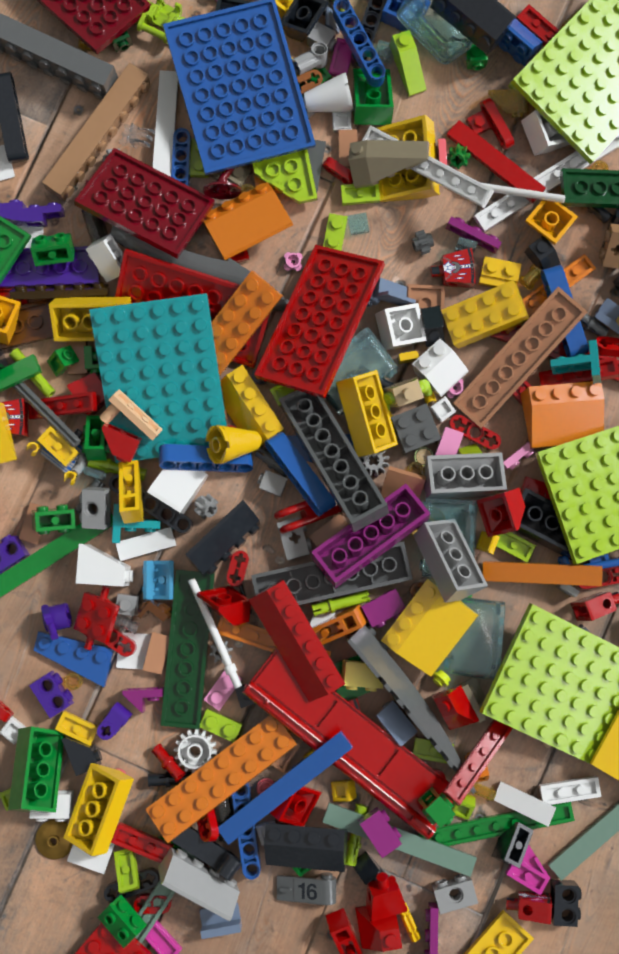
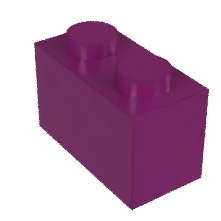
M396 588L361 605L371 627L376 626V628L387 624L386 620L391 617L397 619L406 608Z
M376 807L360 818L358 822L380 856L384 858L402 845L399 840L402 836L395 826L391 828L388 821L391 819L385 810L380 811Z

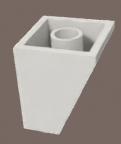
M163 469L147 492L178 512L185 514L209 475L205 473L206 471Z
M79 544L76 584L130 586L134 575L131 566L92 545Z

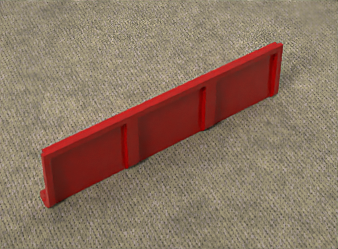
M276 648L251 681L245 685L242 693L314 750H317L338 732L342 731L353 745V748L335 761L333 765L427 840L430 839L436 831L435 826L437 823L432 825L422 812L424 808L418 799L431 787L440 794L449 782L405 746H398L391 735L336 691L309 702Z

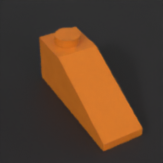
M360 604L312 628L322 645L363 628L368 620Z

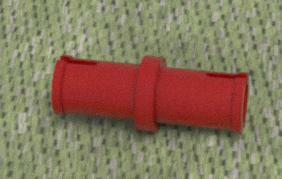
M158 744L152 749L151 753L155 755L161 763L163 770L166 769L175 782L184 777L185 772L175 762L174 756H170L163 748L162 744Z

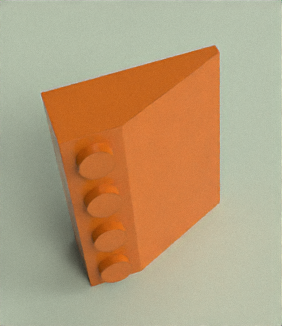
M268 182L261 183L254 189L243 192L238 197L225 201L221 206L211 209L203 221L208 235L224 260L293 226V222Z
M593 381L532 386L521 393L530 449L555 447L604 431V394L601 383L593 384Z

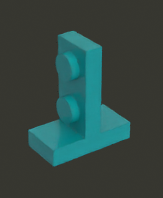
M589 340L590 355L578 354L575 357H557L550 360L553 375L591 370L593 384L601 383L597 340Z
M114 502L112 543H120L121 528H125L124 531H136V528H144L145 532H156V529H160V520L144 519V522L124 524L119 512V503Z

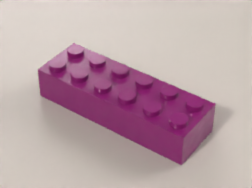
M404 484L384 499L388 505V515L356 532H353L350 525H347L311 551V558L335 589L429 520L431 513L407 484Z

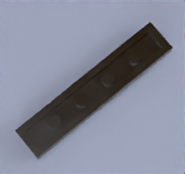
M78 282L73 283V286H65L64 283H56L46 287V284H36L34 287H26L23 284L15 285V288H12L10 291V299L108 296L109 284L93 282L92 285H84V283Z

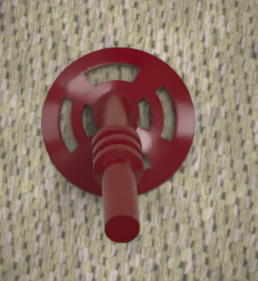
M235 168L224 170L216 182L205 185L203 188L204 194L214 199H233L241 194V188L227 180Z

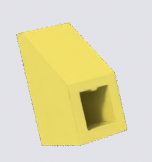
M342 661L341 677L345 682L344 686H346V689L357 690L358 687H365L366 691L376 692L377 688L383 689V684L364 662Z

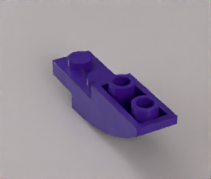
M20 200L0 203V216L17 226L48 227L47 219L65 217L64 208L56 202L48 203L46 206L30 205L28 208Z

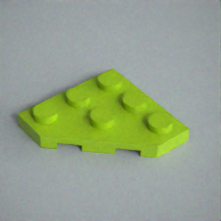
M308 149L252 163L255 176L264 182H268L270 186L296 203L302 204L318 200Z

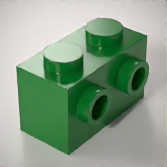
M57 233L52 236L39 235L32 238L30 250L35 266L74 261L75 248L71 233Z
M86 416V425H83L85 442H82V453L86 454L87 461H107V453L111 452L102 431V426L105 423L100 419V416Z
M68 504L56 505L55 509H48V506L36 507L37 510H31L32 529L38 532V534H49L53 530H58V533L70 532L69 529L76 528L75 511L73 508L68 507Z
M431 787L418 799L424 808L422 812L432 825L437 823L442 828L453 821V817L456 815L452 810L454 805L442 792L438 794Z
M122 895L117 897L97 917L123 948L147 926Z

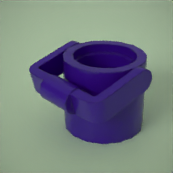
M62 603L49 607L47 604L41 606L42 619L46 631L49 632L52 641L59 639L57 630L72 627L69 605Z

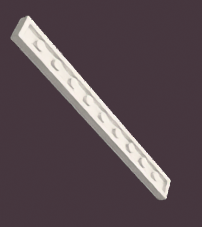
M619 134L591 164L575 151L534 177V179L545 186L544 192L548 193L561 184L560 171L562 168L586 169L619 148ZM506 195L475 214L473 218L484 233L531 202L524 197Z

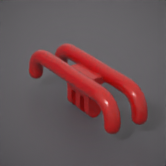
M303 501L275 512L274 518L280 519L300 511L302 519L280 527V533L285 534L342 511L337 505L321 516H317L308 503Z

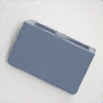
M379 278L373 292L374 298L398 306L416 304V300L407 297L406 286Z
M607 298L594 314V317L619 334V325L616 322L619 316V305Z
M388 701L382 706L383 709L376 714V718L398 746H403L418 731L394 701Z
M238 902L230 921L206 908L200 909L201 939L241 932L242 922Z

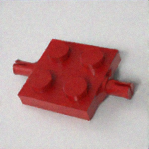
M102 585L100 595L84 592L73 629L87 637L84 648L87 650H92L94 640L104 644L110 641L120 608L119 605L112 603L107 598L110 586Z

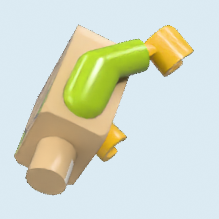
M417 376L383 388L384 399L390 418L393 417L390 407H400L424 398L427 405L432 401L437 402L429 381L426 379L418 380Z

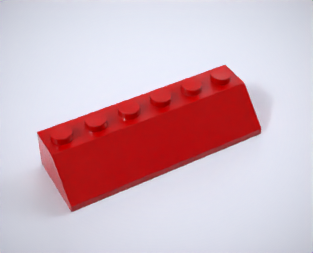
M283 579L248 599L309 702L329 695L345 685L344 680Z

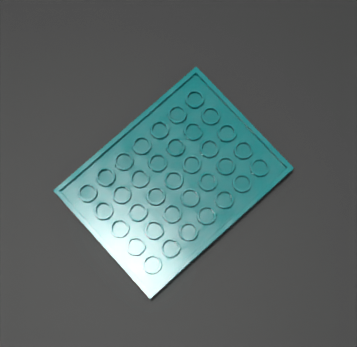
M207 293L89 309L106 409L111 404L109 399L120 389L163 429L152 441L121 411L115 416L110 424L142 438L132 461L159 458V447L163 444L209 446V442H206L208 429L215 425L227 426ZM114 456V457H115V463L121 462V461H119V460L116 459V456Z

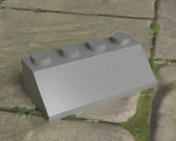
M502 453L426 456L424 476H426L424 484L426 499L484 497L507 490Z
M455 519L424 522L413 536L445 603L462 600L488 586Z
M171 847L158 867L161 884L230 921L240 893L237 881L235 879H232V881L225 879L213 867L208 868L204 866V863L198 858L192 859L188 857L185 851L181 849L175 850Z

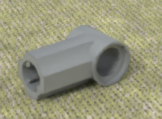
M316 42L311 46V50L292 59L295 73L301 75L313 68H324L327 64V45L322 42Z

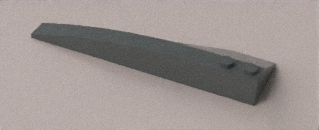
M364 625L363 628L354 631L346 638L347 642L373 674L379 678L387 691L392 694L397 703L405 710L411 720L425 737L430 740L434 748L456 773L462 765L457 752L425 700L388 654V646L382 641L379 642L374 637L377 633L370 625L367 627ZM474 786L470 790L472 794L476 792Z

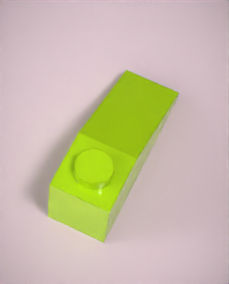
M410 30L392 35L389 48L408 96L425 92L427 89L419 55Z

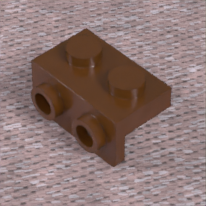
M156 600L145 601L138 609L140 614L137 617L140 619L145 618L151 612L164 622L171 617L172 613L170 612L171 608L164 602L160 603Z

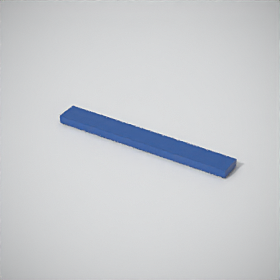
M342 731L338 732L218 826L221 836L228 845L350 751L353 745Z

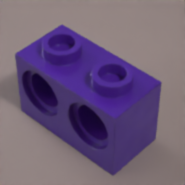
M8 535L0 540V574L30 556L19 536ZM11 544H14L16 546V552L14 554H11L9 552V547Z
M54 671L47 673L29 685L49 718L54 717L74 703L72 693L64 688L61 676ZM45 680H49L52 683L51 690L45 688ZM55 697L62 699V706L55 704Z

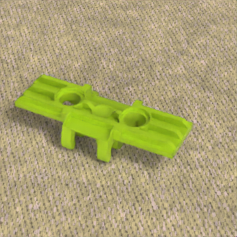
M157 0L156 4L148 1L151 4L148 12L142 13L141 18L135 23L137 24V30L149 33L163 40L168 45L165 32L149 24L152 23L164 29L163 24L185 19L181 16L182 5L176 2L174 8L165 4L164 0Z

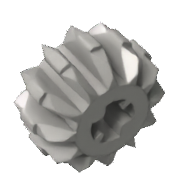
M386 450L359 457L360 460H363L362 463L366 470L369 471L370 477L372 471H374L375 477H378V470L384 474L386 471L383 467H389L388 463L383 462L389 459V456H382ZM371 457L373 459L376 457L378 465H370L368 458Z

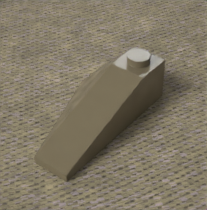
M364 140L350 143L348 161L354 187L374 186L385 177L391 178L395 176L396 172L403 169H411L428 161L429 141Z

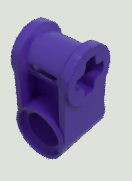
M117 702L98 726L97 734L99 738L108 740L114 737L131 718L133 713ZM110 726L109 731L111 733L105 734L104 727Z

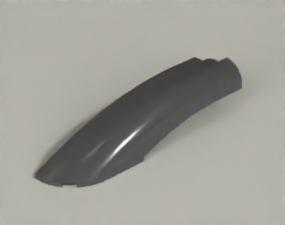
M115 226L111 229V235L115 241L126 249L241 285L251 272L231 258L225 261L183 250L179 258L176 259ZM283 296L272 310L284 311L289 300Z

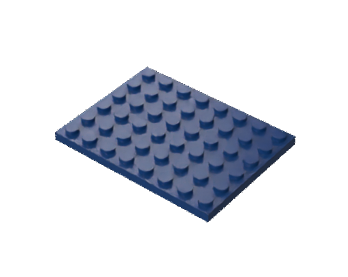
M259 0L163 24L205 175L316 146L275 0Z

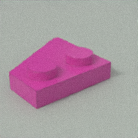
M528 845L520 868L509 865L505 872L506 875L539 895L542 894L550 880L549 875L530 845Z

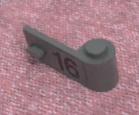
M323 872L316 879L278 875L277 900L333 905L336 903V877L330 872Z

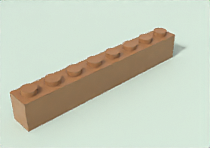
M129 62L42 183L46 190L64 202L67 197L72 196L75 186L78 182L83 181L88 168L93 167L96 157L100 152H104L107 142L117 134L120 124L127 120L131 109L138 105L139 98L149 90L150 80L148 74Z

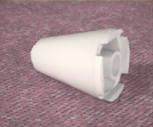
M342 73L304 93L303 101L308 112L354 111L346 73Z

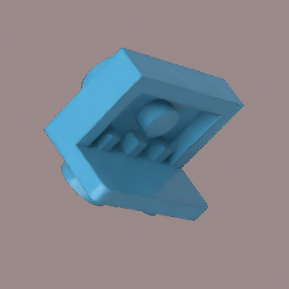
M144 561L142 569L143 599H173L174 561Z

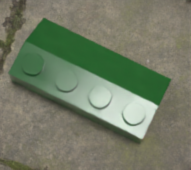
M32 726L18 729L8 810L56 813L64 733Z

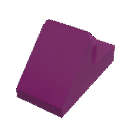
M164 687L125 688L122 691V695L141 713H144L145 698L148 701L159 700V697L164 695Z

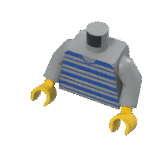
M77 428L73 433L82 441L84 438L83 432ZM39 441L30 442L26 447V450L29 448L34 449L31 456H35L38 450H41L39 453L65 473L64 482L68 478L72 479L70 485L75 484L76 478L86 468L87 458L86 454L82 453V445L80 444L75 447L80 454L67 467L54 457Z

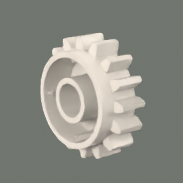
M188 729L187 736L182 733L180 735L182 740L177 739L175 742L179 747L174 748V751L178 752L174 758L180 760L179 766L184 765L185 771L192 769V773H194L196 769H199L214 758L212 754L217 753V750L213 749L216 742L210 741L212 735L205 736L206 730L201 734L199 729H195L194 733H192L191 729ZM197 746L200 749V754H193L191 747Z

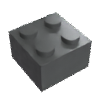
M427 403L391 417L394 432L403 455L441 440Z

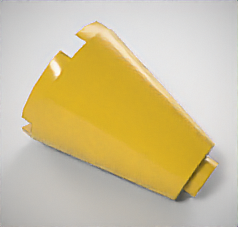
M215 425L211 426L207 431L206 442H209V448L206 449L213 463L224 464L258 450L262 443V438L257 431Z

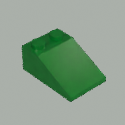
M353 68L354 125L391 124L394 104L390 69H385L384 83L380 87H372L367 82L362 70ZM378 73L372 74L374 77H380V76H381V75L378 74Z

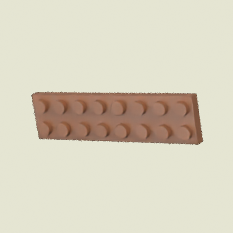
M557 287L453 404L482 429L588 311L560 287Z

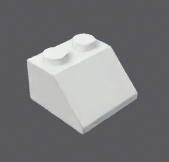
M418 303L387 308L375 314L383 351L426 341Z
M441 339L437 340L412 363L415 374L421 379L428 380L431 389L440 397L469 372L456 353Z

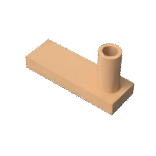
M120 389L109 399L111 404L100 415V419L104 423L109 424L121 411L152 441L163 430Z

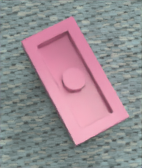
M529 441L503 461L504 470L508 468L514 469L520 464L519 459L523 456L528 458L535 452L534 449H530Z
M225 670L204 698V701L220 711L235 690Z

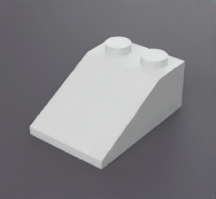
M537 110L521 121L534 156L570 145Z

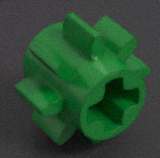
M458 143L456 147L449 148L447 160H450V167L454 166L459 169L462 165L467 166V160L470 159L471 153H466L467 146L463 147Z

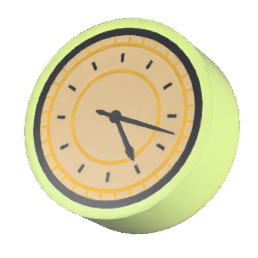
M426 447L419 448L414 454L415 463L425 467L426 456L433 455V452Z

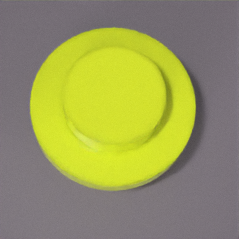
M439 669L433 674V681L437 686L446 688L449 686L451 679L444 671Z

